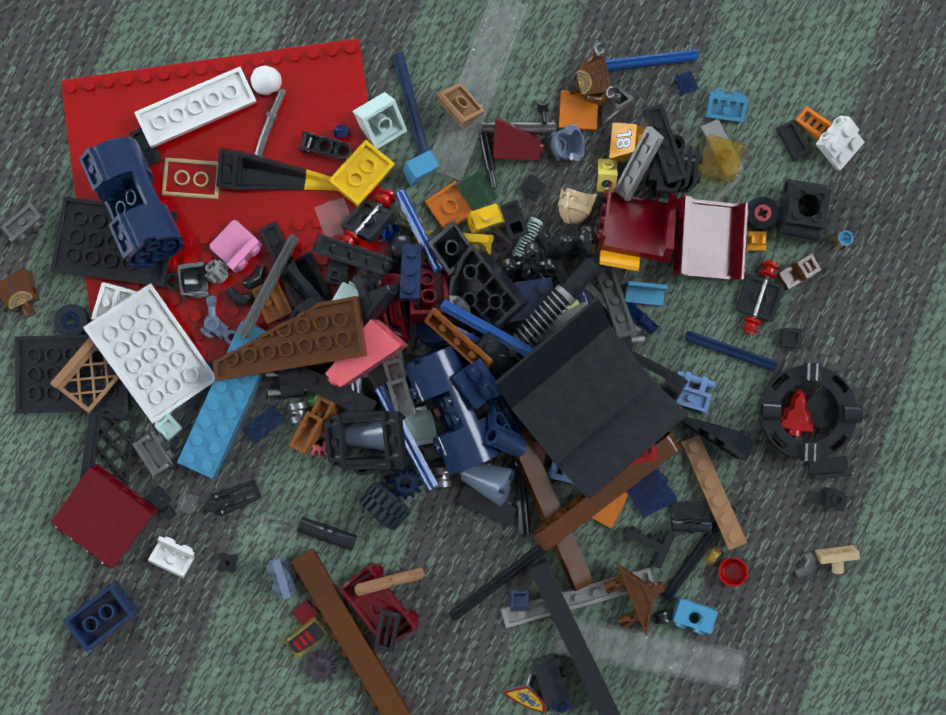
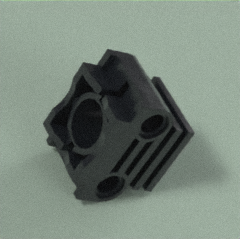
M673 134L687 178L668 184L671 187L668 188L656 152L649 165V172L645 181V187H652L651 197L669 198L678 188L679 191H683L686 188V192H691L696 187V184L700 183L701 172H698L699 164H702L703 153H700L701 147H696L693 151V146H689L685 151L684 138L681 135Z
M792 179L785 180L780 196V214L776 223V238L781 237L810 243L817 242L820 238L821 230L826 228L831 189H827V185ZM798 202L804 203L808 207V217L799 212Z

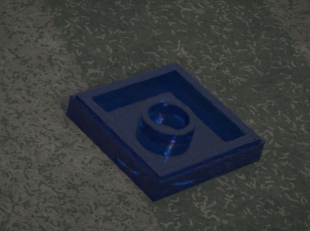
M658 467L627 490L644 518L677 501L676 495Z

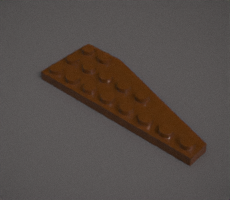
M353 296L317 303L312 308L297 314L296 317L261 334L253 341H249L235 351H231L213 361L215 381L367 356L359 297Z

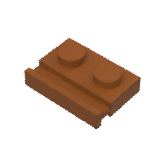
M277 281L262 310L268 325L293 312L279 281ZM263 284L251 289L255 299Z

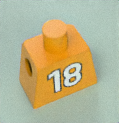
M612 123L609 159L617 162L629 161L646 128L636 124Z

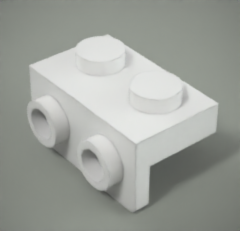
M159 536L158 544L149 557L148 562L184 578L195 558V553L187 545L180 546L172 538Z

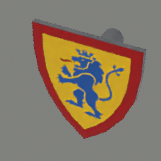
M527 675L523 686L502 690V693L513 701L534 711L546 714L547 706L542 695L531 687L535 678L533 675Z

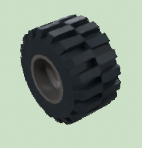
M374 481L359 498L360 504L369 514L386 528L396 531L411 513L408 506L398 496L377 481Z

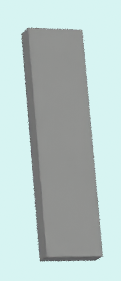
M652 126L646 127L614 188V191L625 201H630L664 139Z

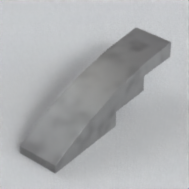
M402 351L383 362V367L388 380L386 383L394 410L400 411L407 418L417 415L414 399L409 392L410 381L403 367L405 364Z

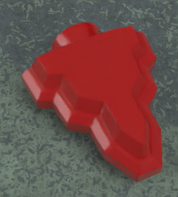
M795 390L789 399V405L782 410L780 418L783 428L790 436L801 437L802 432L814 433V423L811 421L810 412L806 409L807 400L804 392L801 390Z

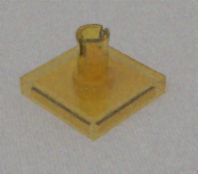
M709 134L703 150L702 164H699L698 172L734 182L746 144Z

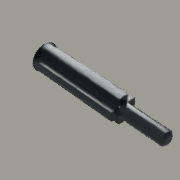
M482 132L478 136L485 170L489 173L491 187L495 190L497 189L494 174L496 167L489 132Z

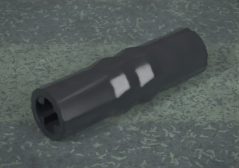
M305 517L301 518L297 529L298 533L351 551L357 539L355 534Z

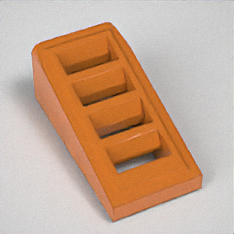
M807 106L795 119L798 125L817 140L833 124ZM805 114H806V116H807L808 114H810L811 117H810V118L808 119V121L805 123V122L803 121V120H804L803 117L805 116ZM816 119L817 122L811 127V122ZM822 124L823 127L817 131V127Z

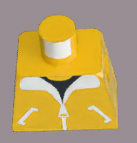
M497 204L472 211L466 219L471 234H483L505 226V220Z

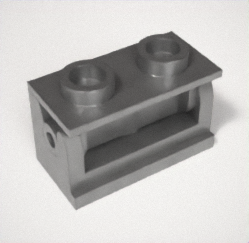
M151 431V434L144 436L132 445L154 477L177 464L175 461L177 457L172 449H167L164 444L166 439L162 434Z

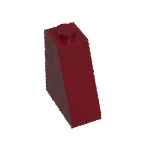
M495 117L493 158L539 160L540 155H543L544 144L540 143V138L499 117Z

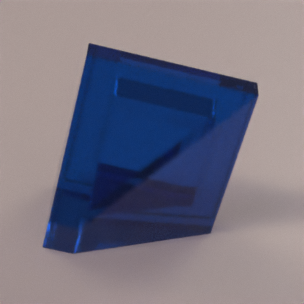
M691 71L677 75L674 78L681 96L699 89Z

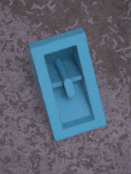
M429 150L407 161L401 172L409 185L413 187L441 166L432 151Z

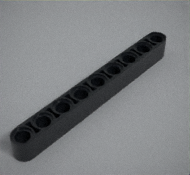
M546 558L528 566L598 715H620Z

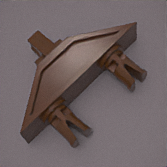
M615 561L620 574L615 579L603 582L606 592L609 594L621 588L626 589L634 607L633 612L617 617L620 626L624 629L638 622L647 636L654 605L653 600L657 598V594L665 591L664 585L661 580L651 583V581L644 582L642 578Z

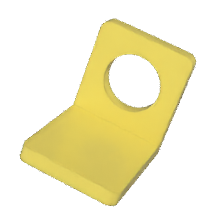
M599 158L597 191L604 192V190H608V187L602 186L601 183L604 180H610L613 183L612 192H615L614 188L617 184L618 176L617 161Z

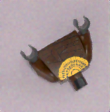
M597 43L595 51L576 70L578 81L567 84L570 95L581 92L584 101L599 106L606 104L612 99H619V95L614 94L619 88L612 86L605 58L602 57V55L609 54V49H603L606 43Z

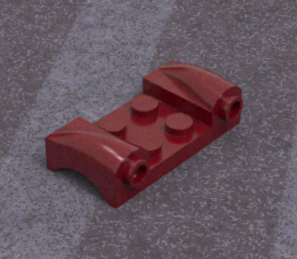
M372 562L345 582L339 589L375 637L383 608L387 609V611L392 610L395 613H402L396 642H398L418 627L420 617L415 610L411 611L409 608L405 610L389 588L361 596L356 594L354 587L357 584L384 577L383 567L379 563L375 564ZM385 616L383 631L380 640L381 645H383L389 616ZM393 617V621H392V625H391V630H390V635H389V640H388V644H387L388 647H390V643H391V639H392V634H393V629H394V624H395V620H396V618H394V617Z

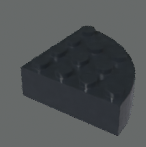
M481 243L471 244L457 264L455 274L450 282L449 295L463 298L469 305L471 314L498 329H502L530 302ZM450 316L453 325L479 338L485 335Z

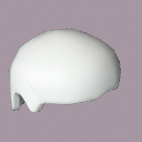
M269 66L256 68L250 78L252 88L257 93L263 95H270L278 91L282 83L281 74L275 68Z

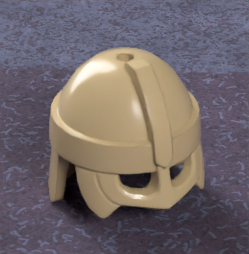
M567 188L566 191L561 189L558 207L563 221L573 225L583 222L590 216L597 194H586L571 188Z

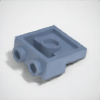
M286 555L269 560L266 568L268 575L272 576L274 584H272L274 594L278 595L279 599L283 598V600L291 598L297 590Z

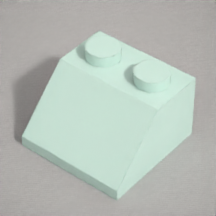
M385 92L353 111L360 128L370 143L377 149L407 132L395 99Z

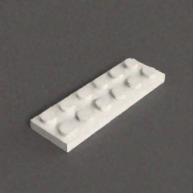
M238 67L134 113L150 147L154 148L253 105L257 101L241 67Z

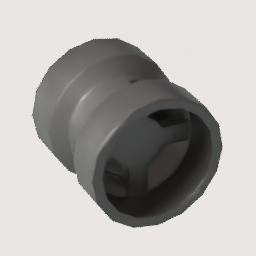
M307 402L288 405V410L292 415L290 417V424L302 421L308 408Z
M432 467V474L438 483L437 487H451L450 474L447 468Z

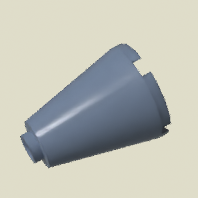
M362 421L346 427V442L349 446L385 451L382 421Z
M479 464L459 472V475L463 482L495 504L501 506V503L505 502L511 489L509 487L510 479L514 480L515 470Z

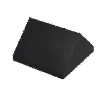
M455 220L431 232L426 242V245L447 275L456 270L460 258L471 246Z

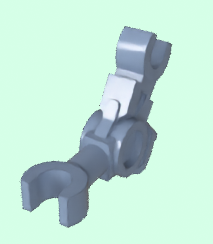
M207 296L208 316H206L204 327L200 331L209 338L214 337V335L210 334L211 332L215 333L220 339L224 337L225 341L231 344L232 341L229 336L231 334L235 335L236 330H228L230 327L221 322L218 316H216L217 297Z

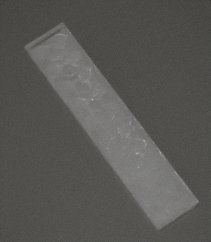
M489 0L458 82L467 89L485 112L464 130L446 113L432 150L433 155L441 166L434 171L435 173L462 182L528 5L514 0Z
M574 617L595 662L741 690L747 650L647 631L646 636L644 631L629 627L622 629L619 625ZM554 625L550 653L571 657L556 625Z

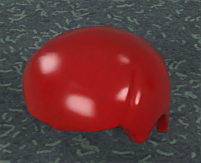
M730 557L719 565L718 576L725 585L738 587L747 580L748 568L744 561L739 558ZM733 566V567H732V570H731V573H730V575H729V574H728V569H729V567Z

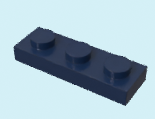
M422 244L402 245L400 301H420Z

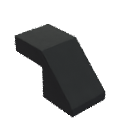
M518 200L499 206L511 240L529 234Z

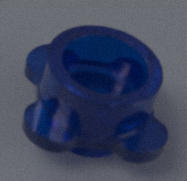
M346 124L335 125V129H332V132H334V137L350 136L349 131L351 128H347Z

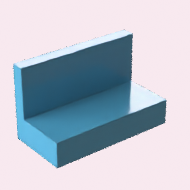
M629 281L626 283L625 301L626 303L663 306L664 292L667 289V285Z

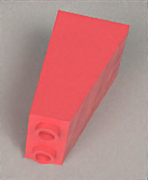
M371 319L363 328L367 356L335 361L325 374L329 377L328 381L335 387L348 386L405 349L408 344L380 320Z

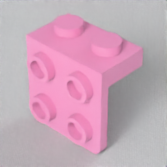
M233 220L210 244V249L226 262L233 271L238 272L245 268L248 263L247 261L252 256L254 257L258 254L263 244L238 221Z

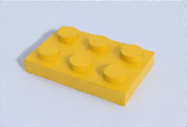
M365 140L328 180V183L358 207L393 169L395 163Z

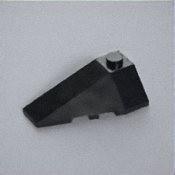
M685 417L680 421L737 460L747 461L754 440L750 438L751 435L748 432Z

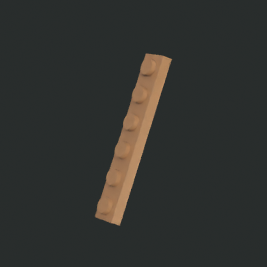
M700 435L681 442L728 550L747 543Z

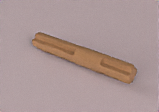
M419 567L359 583L354 589L356 594L361 596L422 579L425 573L423 568Z

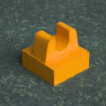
M748 231V236L746 237L747 251H766V232Z

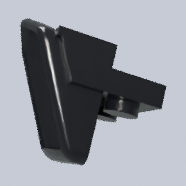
M359 274L353 277L359 294L362 322L365 326L371 319L377 320L399 295L400 286L389 284L380 288V283L374 275Z

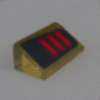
M314 616L288 636L284 643L299 659L328 637L329 634L325 626Z

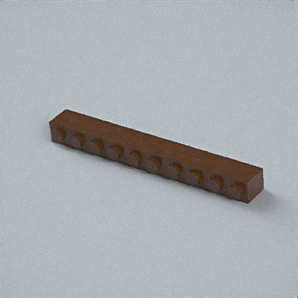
M314 548L292 560V571L302 579L301 585L305 592H309L312 596L311 602L313 606L321 611L323 623L326 626H330L333 631L331 632L332 638L336 643H340L342 647L341 652L346 660L349 658L352 663L351 669L355 676L359 675L361 678V686L365 693L369 692L371 695L373 707L376 710L379 709L382 715H413Z

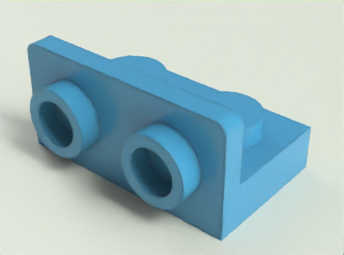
M714 89V92H708L709 100L706 117L744 122L748 105V98L744 96V93L734 91L733 94H727L725 90Z

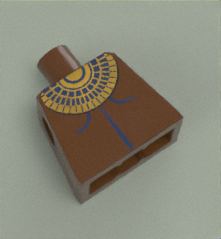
M23 269L0 281V298L10 311L18 312L21 310L25 318L36 314L32 304L39 301L40 298L32 272Z

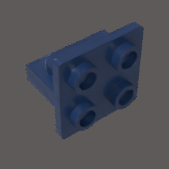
M481 358L469 363L453 377V380L475 410L479 409L486 401L501 394L494 383L496 381Z

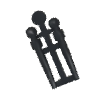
M255 479L226 490L223 489L219 493H213L211 495L212 500L216 501L219 499V502L216 504L213 502L208 503L206 510L214 512L217 507L222 506L223 509H219L217 513L219 516H224L225 513H232L238 508L261 499L262 497ZM251 484L253 485V489L236 496L233 495V492ZM255 492L257 495L242 502H236V499ZM228 494H229L230 498H228V499H226V500H223V499H222V498L228 496ZM232 501L233 505H228L225 508V504Z

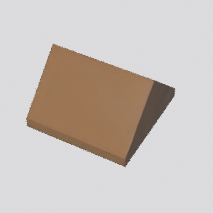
M461 83L447 88L437 95L438 103L462 130L485 112L482 106Z

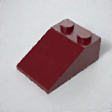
M422 261L420 301H408L409 324H426L424 320L433 307L449 320V315L440 310L443 301H449L446 272L442 270L441 272L434 273L429 262Z

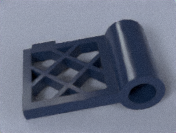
M502 395L490 399V428L485 435L486 444L514 457H521L526 452L527 444L521 438V422L515 413L512 415ZM496 400H497L498 403L500 404L501 409L498 408V406H497V404H496ZM502 411H504V413L506 414L507 418L509 419L508 421H506L505 417L502 414ZM496 416L498 417V419H499V421L501 422L502 426L499 425V424H496ZM509 423L512 424L514 431H512L511 427L509 426Z

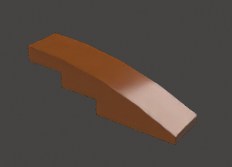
M319 396L311 412H306L289 446L307 454L324 432V423L335 416L340 405Z

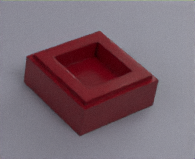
M306 599L292 614L306 627L320 612Z

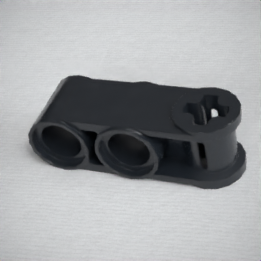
M302 131L301 144L297 148L298 151L305 154L316 155L343 163L354 153L351 146L346 142L319 136L307 131ZM330 144V149L322 151L323 145ZM342 149H349L346 156H340Z

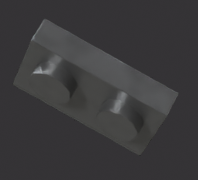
M29 202L3 224L1 228L10 237L11 243L19 245L25 243L33 232L42 229L47 220L33 203Z

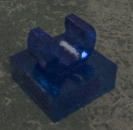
M392 220L378 236L380 242L390 241L391 238L398 235L400 229L398 223L395 224V220Z

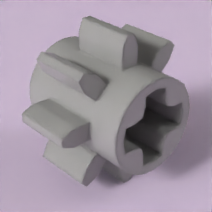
M212 260L206 265L205 270L207 273L204 276L209 282L212 281L214 284L216 282L222 283L228 278L227 270L229 267L224 261Z

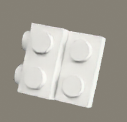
M848 116L836 118L830 128L821 135L816 143L817 147L837 170H841L865 143L858 134L859 128Z

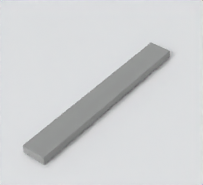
M649 567L632 572L642 578L644 582L651 581V583H654ZM615 576L594 582L576 592L573 589L562 591V594L570 610L623 596L628 594L626 589L621 588L607 594L603 582L619 577ZM543 597L530 600V611H510V606L501 609L506 628L551 616Z

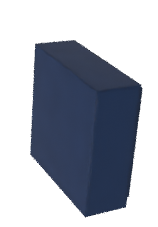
M511 590L510 611H530V590Z

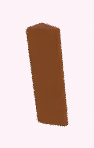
M433 307L424 322L467 361L472 363L481 358L489 369L493 360Z

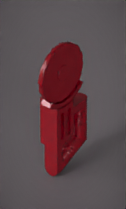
M397 273L386 275L381 281L380 288L389 284L400 286L401 275ZM399 293L389 305V308L381 314L382 323L402 340H408L409 333L404 301H400ZM388 313H390L391 322L401 325L402 331L391 328Z

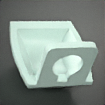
M427 406L417 407L416 411L420 412H416L417 415L405 418V423L417 446L434 443L432 438L436 435V427L431 411H427Z

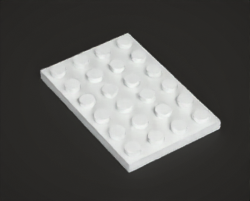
M151 283L83 327L152 424L211 385L215 380L213 371Z

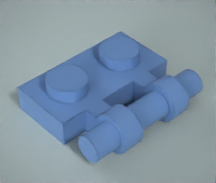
M677 371L678 375L688 380L677 403L681 406L707 413L712 394L706 393L705 389L706 387L713 389L715 382L708 380L704 376H694L688 371ZM689 382L698 384V390L688 387Z

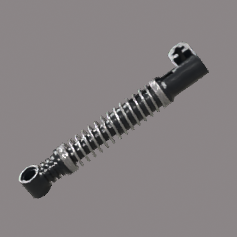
M586 257L564 282H560L554 288L555 292L551 291V297L547 296L548 300H543L544 304L542 306L538 305L539 309L534 310L535 314H530L531 318L529 320L526 319L529 325L522 324L523 331L517 328L520 334L513 333L514 337L534 348L531 342L538 343L535 337L542 338L541 335L543 333L547 334V328L551 329L550 325L555 324L554 321L556 319L559 320V315H564L563 311L568 310L567 306H572L576 302L578 294L599 276L601 269L591 259ZM508 347L505 349L513 360H521L518 357L521 354ZM490 366L488 369L495 380L499 379L500 375Z

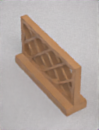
M90 337L50 383L88 413L93 410L119 379L117 374L108 376L107 364L109 363L105 357L104 362L93 363V353L100 350ZM104 364L105 376L94 377L93 365ZM82 366H90L91 377L80 378L79 370ZM106 378L104 390L95 389V379ZM91 379L93 391L81 392L80 380ZM69 381H77L78 392L70 393L64 387ZM93 393L94 401L89 407L82 402V394Z

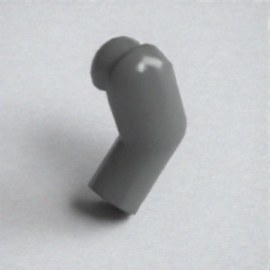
M812 552L804 555L805 565L794 570L798 579L814 571L818 559Z

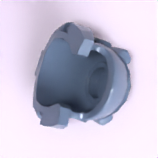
M566 125L563 130L551 134L550 149L553 155L556 156L555 159L557 161L564 159L578 162L583 159L585 140L577 125Z

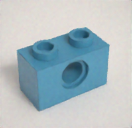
M678 597L671 618L675 622L674 625L686 629V626L694 628L693 631L698 634L704 635L705 632L711 634L718 611ZM697 612V620L690 621V614Z

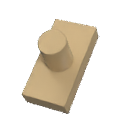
M853 545L815 550V555L821 564L832 563V573L834 574L844 573V561L860 559V553Z

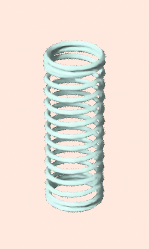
M530 217L527 227L539 232L538 229H541L539 226H542L543 222L537 218ZM528 229V231H531V232H533L535 235H538V233H536V232H534V231ZM524 235L525 237L530 238L532 241H535L533 238ZM522 236V238L520 237V238H519L520 241H517V242H518V243L516 244L517 247H514L515 249L512 251V255H513V256H516V255H517V256L521 257L522 254H523V255L525 254V253L519 251L518 249H516V248H519V249H521V250H524L523 248H520V247L518 246V245H520V246L525 247L524 245H522V244L519 243V242H522V243L527 244L526 242L522 241L521 239L526 240V241H528V242H532V241H530V240H528V239H525L523 236Z

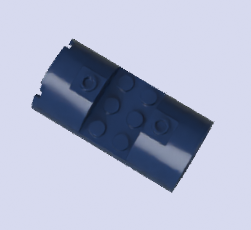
M118 137L104 141L95 147H88L79 160L93 192H96L98 198L105 203L112 218L108 226L123 259H126L130 267L148 268L155 266V262L165 257L166 260H169L177 255L184 246L183 238L168 206L162 204L152 185L155 182L154 175L138 141L130 137Z
M450 344L409 361L408 364H404L403 367L410 381L409 392L411 397L416 402L432 398L434 407L438 408L440 412V422L443 426H446V429L432 438L434 442L432 445L435 452L442 456L448 473L453 474L482 464L502 451L487 445L485 442L486 432L490 428L489 412L476 416L471 403L453 380V377L470 362Z

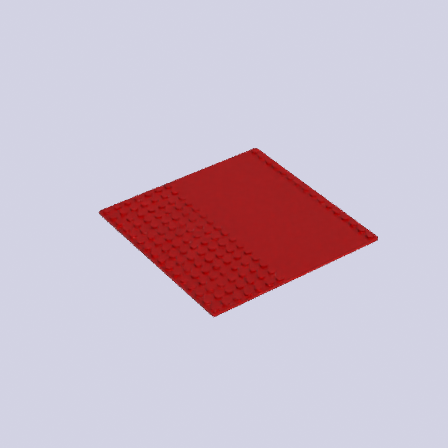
M355 38L63 80L61 87L75 197L101 201L96 192H93L79 160L88 147H95L113 138L130 137L129 133L141 128L134 112L238 67H241L257 103L158 145L157 148L163 160L165 161V158L218 162L220 148L243 150L255 154L267 120L266 113H270L279 90L270 95L259 94L252 88L250 78L256 68L269 66L275 68L281 74L282 83L280 88L287 91L276 115L279 118L273 124L263 157L332 177L344 164L343 162L305 154L298 151L297 148L301 144L302 131L346 142L351 146L353 152L365 140L370 143L353 113L355 109L368 102L360 41ZM330 144L323 145L322 151H328ZM342 149L340 156H346L349 149ZM164 161L150 167L155 181L152 185L160 202L167 205L170 211L178 213L177 227L184 242L182 250L171 258L168 274L177 273L178 265L204 262L206 267L212 260L223 262L210 249V244L233 220L238 221L263 244L258 254L254 257L252 256L241 271L235 272L229 267L227 270L228 278L224 282H216L214 284L208 280V293L211 296L217 297L216 316H218L221 322L230 327L228 330L237 331L241 321H244L254 301L248 306L236 305L225 291L233 286L239 294L251 293L253 295L251 289L243 286L244 278L255 275L257 265L266 266L262 283L264 284L274 265V261L259 231L260 228L277 221L286 241L289 235L299 238L292 253L294 260H297L305 253L312 252L318 233L337 240L339 237L344 238V230L341 224L357 207L343 194L335 190H233L219 187L218 199L161 195ZM168 162L166 191L214 195L217 165ZM185 170L188 172L190 180L186 185H179L175 182L174 175L177 171ZM200 171L205 172L209 178L208 183L203 187H199L193 182L194 175ZM184 172L179 173L177 181L179 183L186 182L187 174ZM198 174L195 178L196 183L204 184L206 176ZM380 183L366 197L367 200L375 204L377 203L375 196L381 195ZM386 228L372 244L359 238L360 244L355 245L390 257ZM312 252L325 280L331 258ZM352 265L347 284L349 281L353 283V273L356 266ZM86 277L91 317L102 282L137 292L147 285ZM173 277V280L169 283L174 287L178 280ZM279 277V284L289 302L292 311H294L295 307L290 299V296L285 288V285L281 277ZM327 285L332 298H334L339 288ZM153 286L206 363L213 362L227 353L231 344H228L224 337L220 339L215 333L211 332L210 334L214 335V337L209 338L200 331L204 327L206 316H208L206 297L182 298L180 289L174 291L167 287ZM261 312L255 326L268 331L292 318L290 315H287L268 325ZM231 334V335L229 336V338H230L231 341L233 340V338H234V336H235L234 334Z

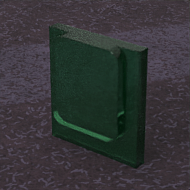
M479 170L455 184V187L472 211L484 208L498 199V196Z

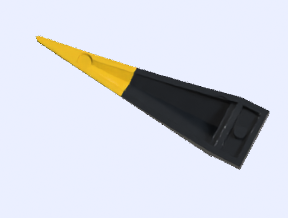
M219 149L217 187L233 190L298 189L338 191L328 183L331 176L243 150Z

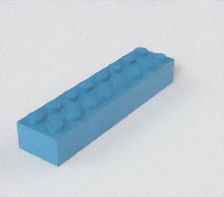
M241 321L227 353L235 351L267 331L254 325L248 338L244 339L238 335V331L244 322ZM263 374L223 381L214 380L177 463L212 479L217 477Z

